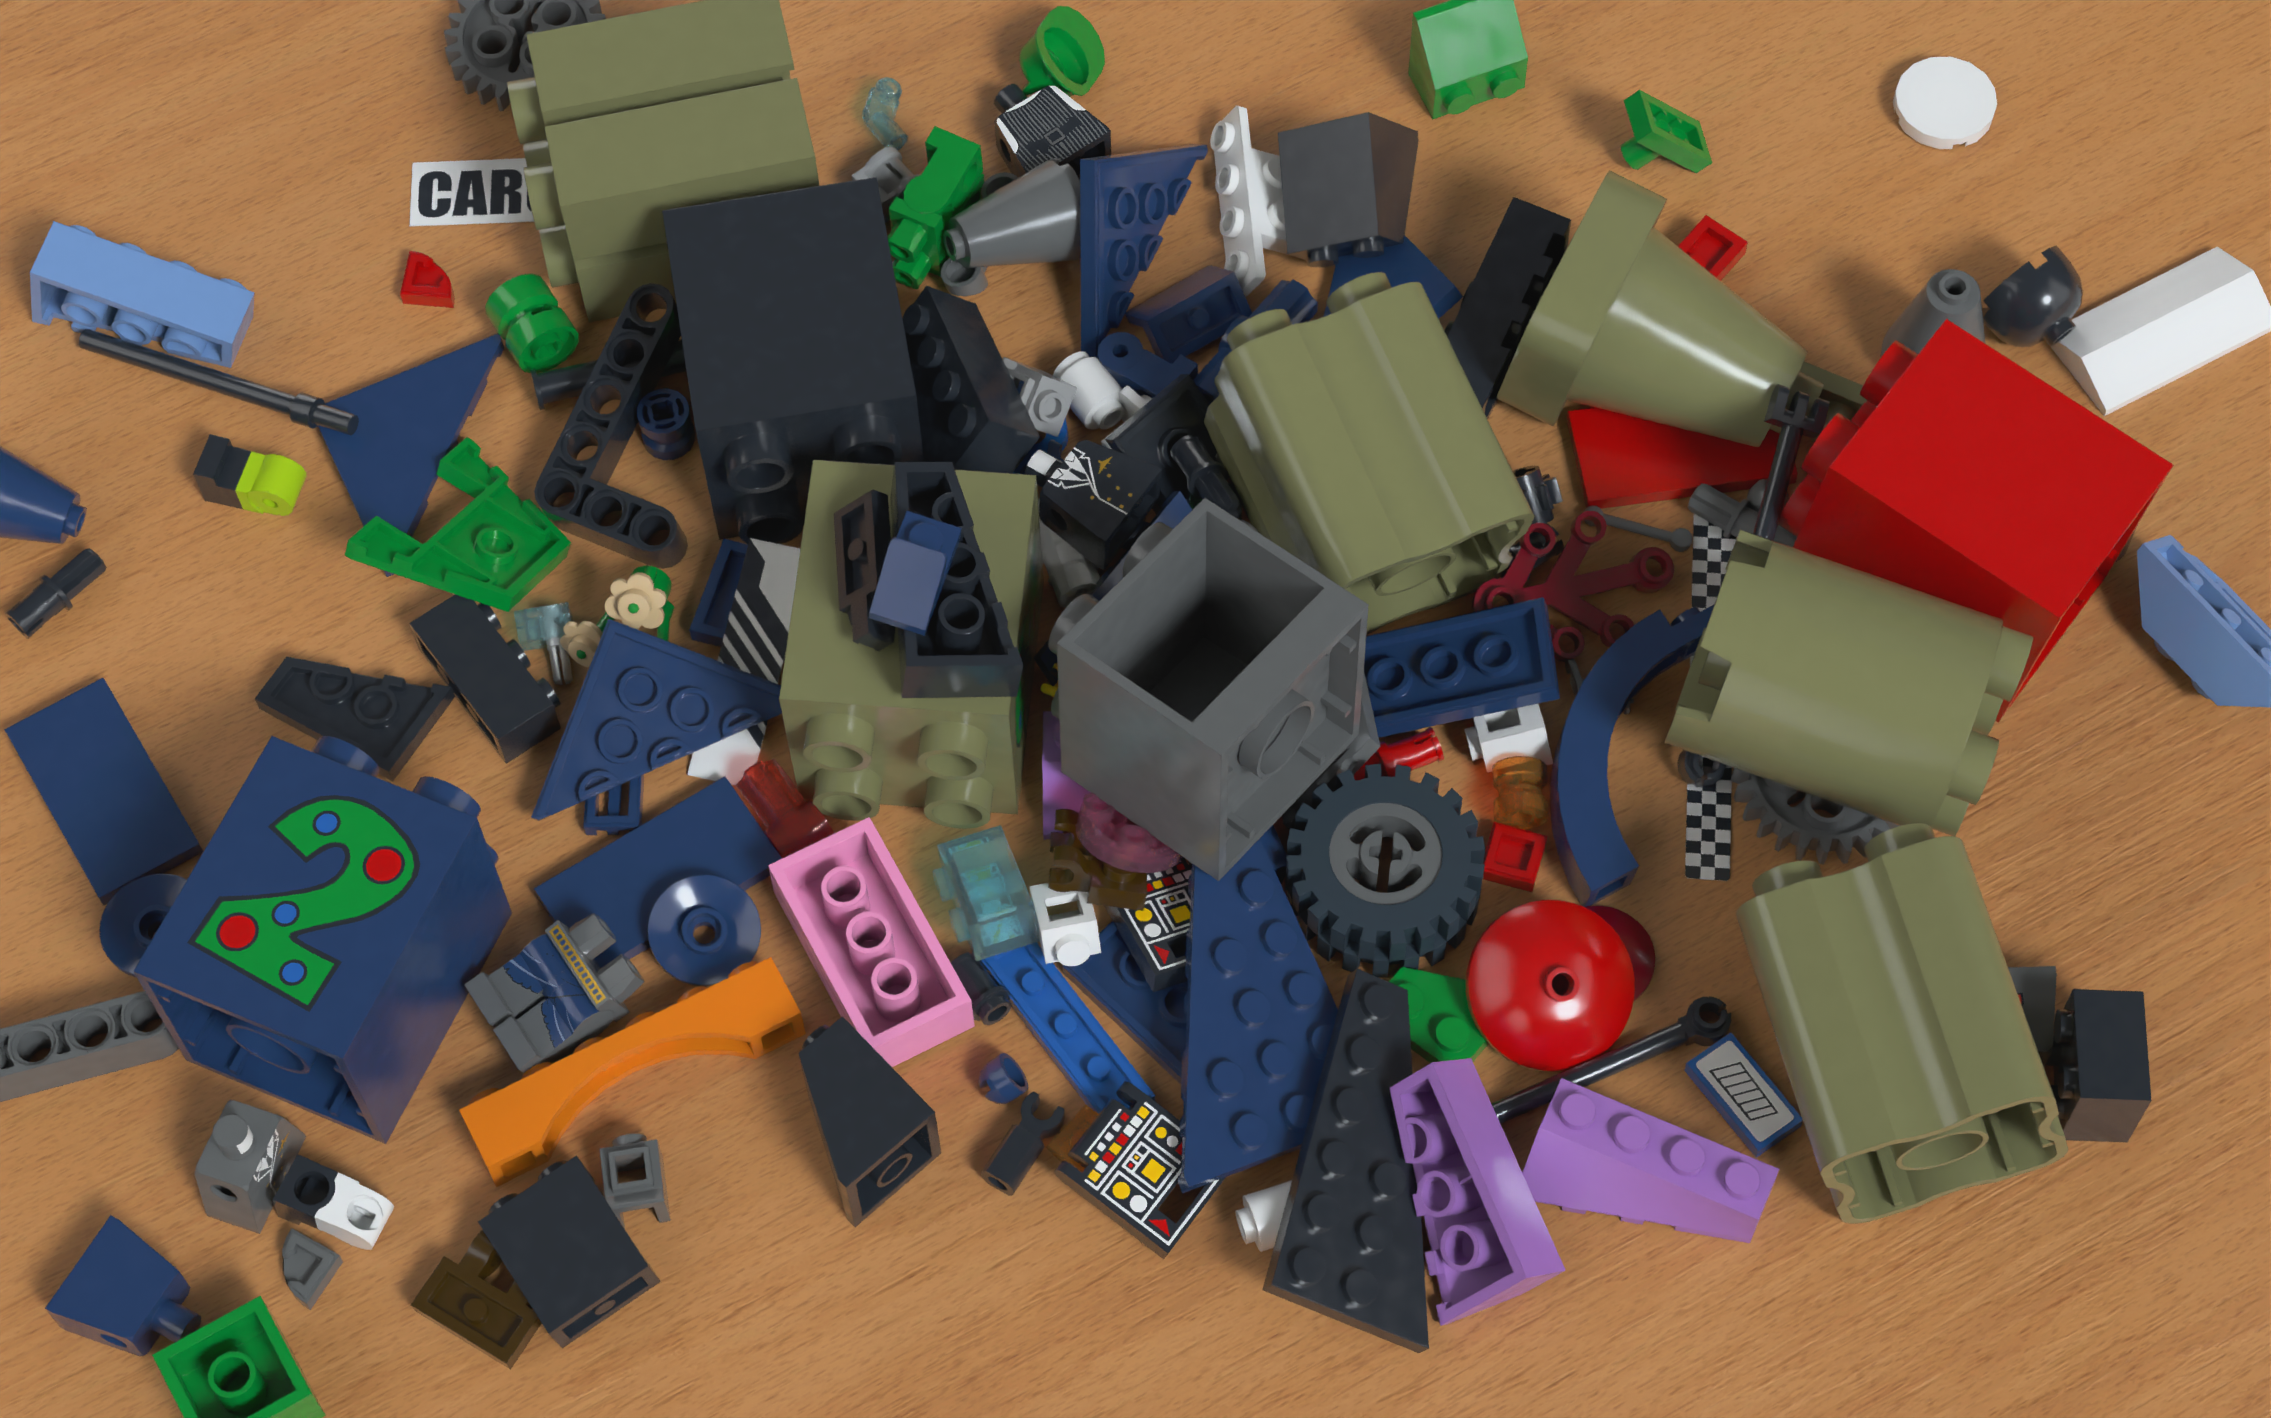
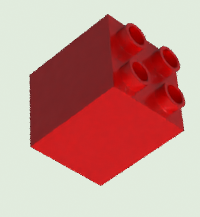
M1946 319L1919 354L1898 340H1895L1889 346L1869 374L1859 395L1867 401L1860 407L1851 421L1837 413L1810 448L1801 465V469L1808 474L1784 506L1778 525L1797 537L1793 548L2003 620V626L2033 636L2031 650L2016 691L2010 701L2003 699L1995 720L1999 723L2109 574L2174 465Z

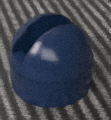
M1001 1053L989 1061L980 1071L979 1087L989 1086L991 1090L986 1093L985 1097L996 1104L1011 1102L1028 1091V1082L1024 1072L1018 1063L1006 1053Z

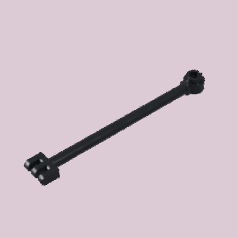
M1777 384L1773 389L1764 422L1781 427V432L1753 534L1774 541L1802 435L1813 439L1818 437L1823 431L1829 409V401L1816 398L1811 407L1809 417L1805 416L1809 403V394L1800 391L1794 394L1789 410L1785 409L1789 396V387ZM1685 750L1680 753L1677 762L1678 772L1682 780L1688 785L1696 783L1700 777H1702L1701 781L1697 782L1696 787L1712 785L1719 781L1725 773L1726 765L1712 760V770L1710 773L1704 774V771L1699 766L1700 755Z
M1712 996L1698 998L1689 1006L1686 1015L1678 1018L1677 1023L1492 1102L1491 1104L1500 1124L1550 1103L1561 1078L1579 1086L1587 1087L1683 1044L1688 1046L1696 1043L1704 1047L1712 1046L1725 1037L1729 1031L1732 1019L1731 1013H1727V1005L1720 999ZM1709 1010L1719 1016V1020L1715 1023H1707L1701 1019L1699 1013Z

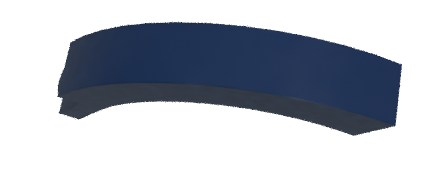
M1714 605L1701 612L1698 607L1690 608L1678 615L1670 624L1659 609L1635 624L1618 638L1598 659L1583 681L1571 705L1554 754L1550 777V814L1559 860L1571 889L1583 907L1592 906L1630 885L1639 867L1621 835L1609 797L1607 779L1608 752L1616 721L1627 704L1642 688L1666 670L1695 655L1704 627L1707 628Z

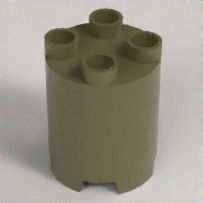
M1740 530L1725 569L1727 571L1707 628L1704 627L1675 709L1677 711L1664 743L1899 826L1923 823L1931 826L1933 830L1955 837L1969 803L1973 805L1978 803L1989 778L1997 754L1999 739L1990 737L1988 734L1994 725L2003 699L2010 701L2016 691L2031 650L2033 636L2003 626V620Z

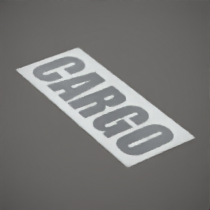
M525 158L413 163L409 226L534 222L523 167H527Z

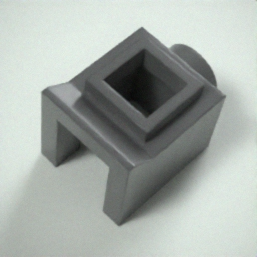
M626 1134L615 1138L612 1141V1147L600 1148L605 1199L623 1227L625 1228L623 1212L654 1207L659 1223L671 1221L664 1162L658 1140L647 1141L645 1135ZM645 1168L646 1179L619 1183L617 1172Z

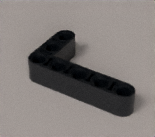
M649 283L635 289L628 298L536 483L534 492L535 500L547 518L558 529L649 566L665 569L678 564L686 555L688 547L687 537L673 514L664 507L607 485L638 423L637 406L647 393L654 391L681 336L677 304L673 296L662 285ZM666 309V313L659 320L653 322L645 321L652 311ZM636 354L644 355L641 362L636 366L630 368L623 367V363L630 356ZM612 400L621 401L618 408L612 413L600 414V410L605 403ZM588 446H598L597 452L593 457L583 461L577 460L581 450ZM567 492L575 493L572 501L566 506L553 507L555 500L561 494ZM612 511H622L621 518L617 523L612 526H600L606 514ZM670 530L668 538L660 545H647L649 538L656 531Z

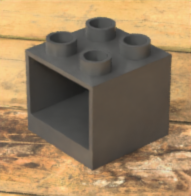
M1206 498L1174 529L1162 522L1151 525L1138 537L1131 547L1124 562L1123 579L1100 601L1090 594H1083L1074 599L1061 613L1051 631L1049 649L1057 655L1058 689L1052 701L1051 712L1054 717L1060 720L1061 772L1211 877L1220 881L1359 735L1369 605Z

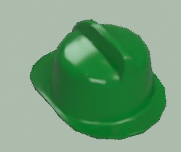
M1057 6L1046 15L1037 27L1035 34L1022 47L1019 54V62L1022 72L1027 79L1022 91L1026 95H1030L1046 86H1056L1069 97L1072 95L1083 96L1089 92L1102 73L1105 65V55L1098 33L1080 12L1068 6Z

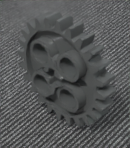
M458 0L461 13H449L448 18L451 29L444 30L447 43L445 52L456 81L462 80L465 93L471 94L477 91L480 103L483 105L496 97L499 111H504L510 104L507 82L535 77L526 34L604 20L606 17L605 14H602L599 0Z
M1733 769L1731 781L1739 784L1736 788L1734 800L1735 802L1748 803L1743 813V820L1752 821L1760 819L1761 822L1756 836L1762 838L1772 832L1778 836L1775 850L1778 852L1789 843L1796 845V860L1801 861L1808 849L1815 850L1819 864L1824 865L1829 851H1835L1841 862L1845 864L1848 863L1853 847L1866 858L1864 849L1872 838L1899 826L1740 769ZM1805 796V799L1797 806H1789L1790 804L1796 802L1800 798L1802 799ZM1813 810H1826L1829 813H1831L1833 817H1821L1818 814H1816Z

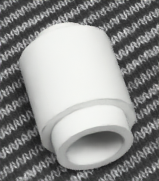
M1080 351L1068 356L1057 366L1053 376L1077 387L1070 408L1087 429H1108L1121 420L1125 414V408L1119 402V391L1122 388L1100 363L1098 358L1089 357L1086 352Z
M1292 1180L1243 1196L1244 1208L1236 1210L1235 1214L1241 1235L1246 1244L1255 1242L1260 1252L1274 1248Z

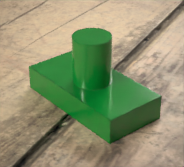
M1638 90L1624 100L1634 136L1621 145V152L1630 167L1639 170L1660 155L1695 173L1712 164L1701 124L1698 120L1641 90Z

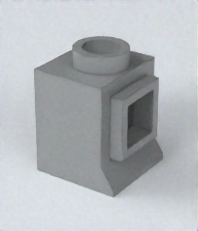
M1003 357V361L1016 388H1018L1021 380L1024 381L1019 395L1036 430L1058 437L1077 387L1045 371Z

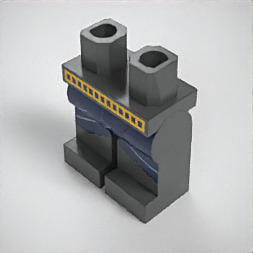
M595 913L578 921L570 928L561 921H556L545 930L546 934L532 940L523 948L519 955L490 975L482 972L464 984L488 1023L495 1027L493 1031L518 1070L523 1073L540 1063L550 1062L553 1064L573 1054L574 1050L581 1043L597 1037L613 1020L618 1022L630 1012L623 1001L630 997L645 982L633 963L623 954H620L601 969L595 957L617 940L607 923Z

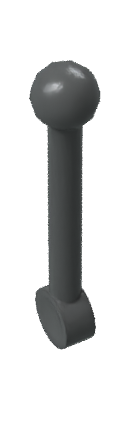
M1594 505L1584 510V512H1598L1603 516L1608 526L1670 542L1671 547L1678 552L1687 551L1692 543V534L1684 528L1676 529L1673 532L1605 514L1600 507ZM1584 520L1587 525L1595 526L1592 521Z

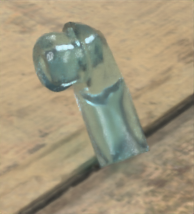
M889 77L879 79L875 87L870 89L862 111V119L864 124L885 148L893 147L900 150L908 139V135L894 120L900 104L899 98L902 94V88L896 80Z

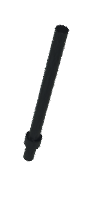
M90 329L83 330L79 337L81 349L289 415L293 423L314 429L318 426H323L347 435H353L358 428L359 418L357 415L326 406L324 400L303 392L295 396Z

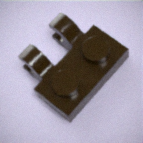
M1056 810L1054 829L1070 833L1051 832L1050 852L1053 853V866L1066 867L1068 869L1050 868L1048 888L1057 892H1088V904L1143 911L1147 897L1148 832L1123 816L1112 817L1093 814L1091 824H1089L1080 813L1074 810Z
M481 1230L472 1241L459 1264L445 1256L442 1258L411 1303V1306L417 1313L511 1370L542 1322L516 1281L513 1282L508 1292L505 1293L484 1280L496 1271L502 1263V1259L484 1231Z

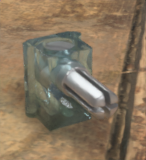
M568 602L514 611L518 641L523 651L547 647L550 654L554 683L563 685L558 651H560L565 683H571L573 679L569 653L563 649L560 643L561 637L565 634L563 627L567 622H573Z

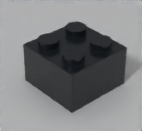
M2073 989L2064 1009H2057L2054 1021L2052 1054L2045 1065L2053 1066L2054 1085L2050 1086L2056 1100L2059 1112L2058 1118L2066 1140L2127 1143L2152 1101L2143 991Z

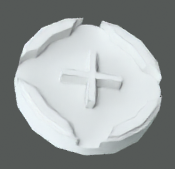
M1951 56L1930 57L1914 63L1901 75L1895 91L1893 106L1894 111L1896 108V114L1899 117V125L1920 144L1937 149H1952L1953 145L1966 142L1965 146L1977 142L1989 130L1997 107L1995 87L1987 75L1972 63Z

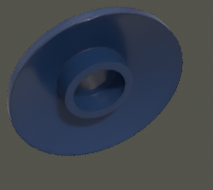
M172 874L147 875L122 887L108 902L100 921V940L107 957L119 970L136 977L133 972L187 879Z
M695 875L672 884L657 899L649 917L648 940L656 961L669 975L690 985L712 986L727 979L735 968L753 960L760 944L761 922L753 900L740 886L719 876ZM700 926H708L713 929L715 938L710 943L702 944L695 940L693 936L694 931Z

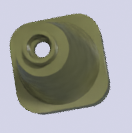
M1609 170L1529 321L1496 398L1551 426L1555 425L1568 400L1758 448L1769 429L1778 434L1781 432V427L1764 422L1773 389L1777 384L1789 387V396L1785 407L1788 410L1792 398L1797 391L1809 394V403L1805 416L1809 417L1811 407L1815 399L1819 398L1824 383L1799 372L1808 351L1654 228L1667 202V198Z

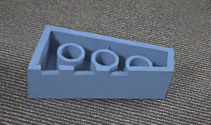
M53 221L30 271L32 322L50 326L54 317L73 322L71 328L74 332L82 333L85 329L93 331L96 328L114 331L120 336L121 340L140 346L149 344L153 340L161 342L163 349L168 354L224 367H232L253 319L255 292L247 290L239 282L227 278L218 280L201 274L190 265L181 261L168 262L148 255L140 247L130 243L117 244L97 237L91 230L79 225L66 226Z

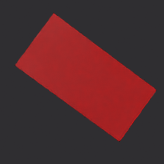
M1596 407L1568 411L1566 420L1586 508L1594 505L1604 509L1691 497L1695 489L1701 484H1707L1722 493L1748 490L1759 480L1768 479L1780 435L1769 429L1758 448ZM1794 464L1789 484L1796 483L1798 475L1796 464Z

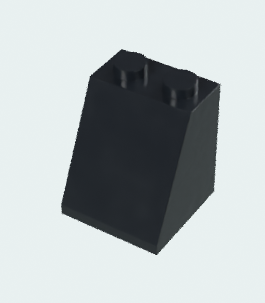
M1366 112L1278 132L1288 255L1307 260L1310 267H1329L1337 265L1339 263L1338 257L1353 254L1356 258L1378 257L1384 254V247L1403 244L1419 142L1418 131Z
M842 1016L830 1027L823 1025L814 1030L804 1041L803 1050L798 1054L810 1103L847 1220L856 1227L941 1154V1146L935 1111Z

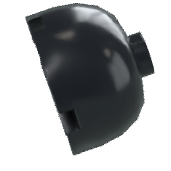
M2057 245L2042 252L2043 256L2048 260L2047 262L2035 269L2028 261L1983 300L1988 308H1982L1983 323L2001 341L2015 347H2031L2046 340L2050 346H2054L2075 329L2076 325L2072 322L2071 318L2082 303V283L2074 266Z

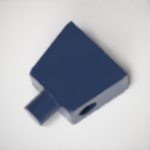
M110 1215L45 1307L62 1329L137 1356L148 1354L160 1335L175 1343L197 1331L201 1324V1316L182 1305L191 1288L182 1274L112 1215Z

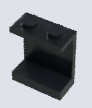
M577 1155L569 1161L562 1160L548 1166L538 1176V1182L520 1194L512 1193L499 1199L489 1209V1215L478 1221L543 1326L562 1349L661 1282L626 1232L595 1184L594 1178Z

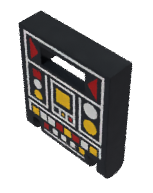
M1180 854L1147 864V897L1143 911L1105 906L1153 992L1188 981L1185 976L1186 955L1176 958L1170 948L1171 946L1186 942L1187 931L1190 928L1191 895H1188V880L1192 873V863L1190 861L1187 863Z
M1124 1081L1116 1094L1132 1109L1129 1110L1117 1100L1110 1099L1068 1153V1156L1084 1167L1085 1170L1080 1172L1070 1163L1062 1161L1054 1173L1080 1196L1162 1259H1165L1226 1177L1203 1185L1204 1188L1177 1223L1160 1212L1158 1208L1177 1185L1178 1177L1181 1175L1182 1137H1179L1180 1120L1136 1086Z

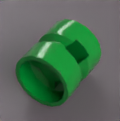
M524 274L509 279L497 287L487 300L485 305L487 317L497 333L506 340V347L524 372L531 373V369H535L536 373L548 371L567 360L575 351L579 343V333L566 313L558 307L557 299L541 276Z

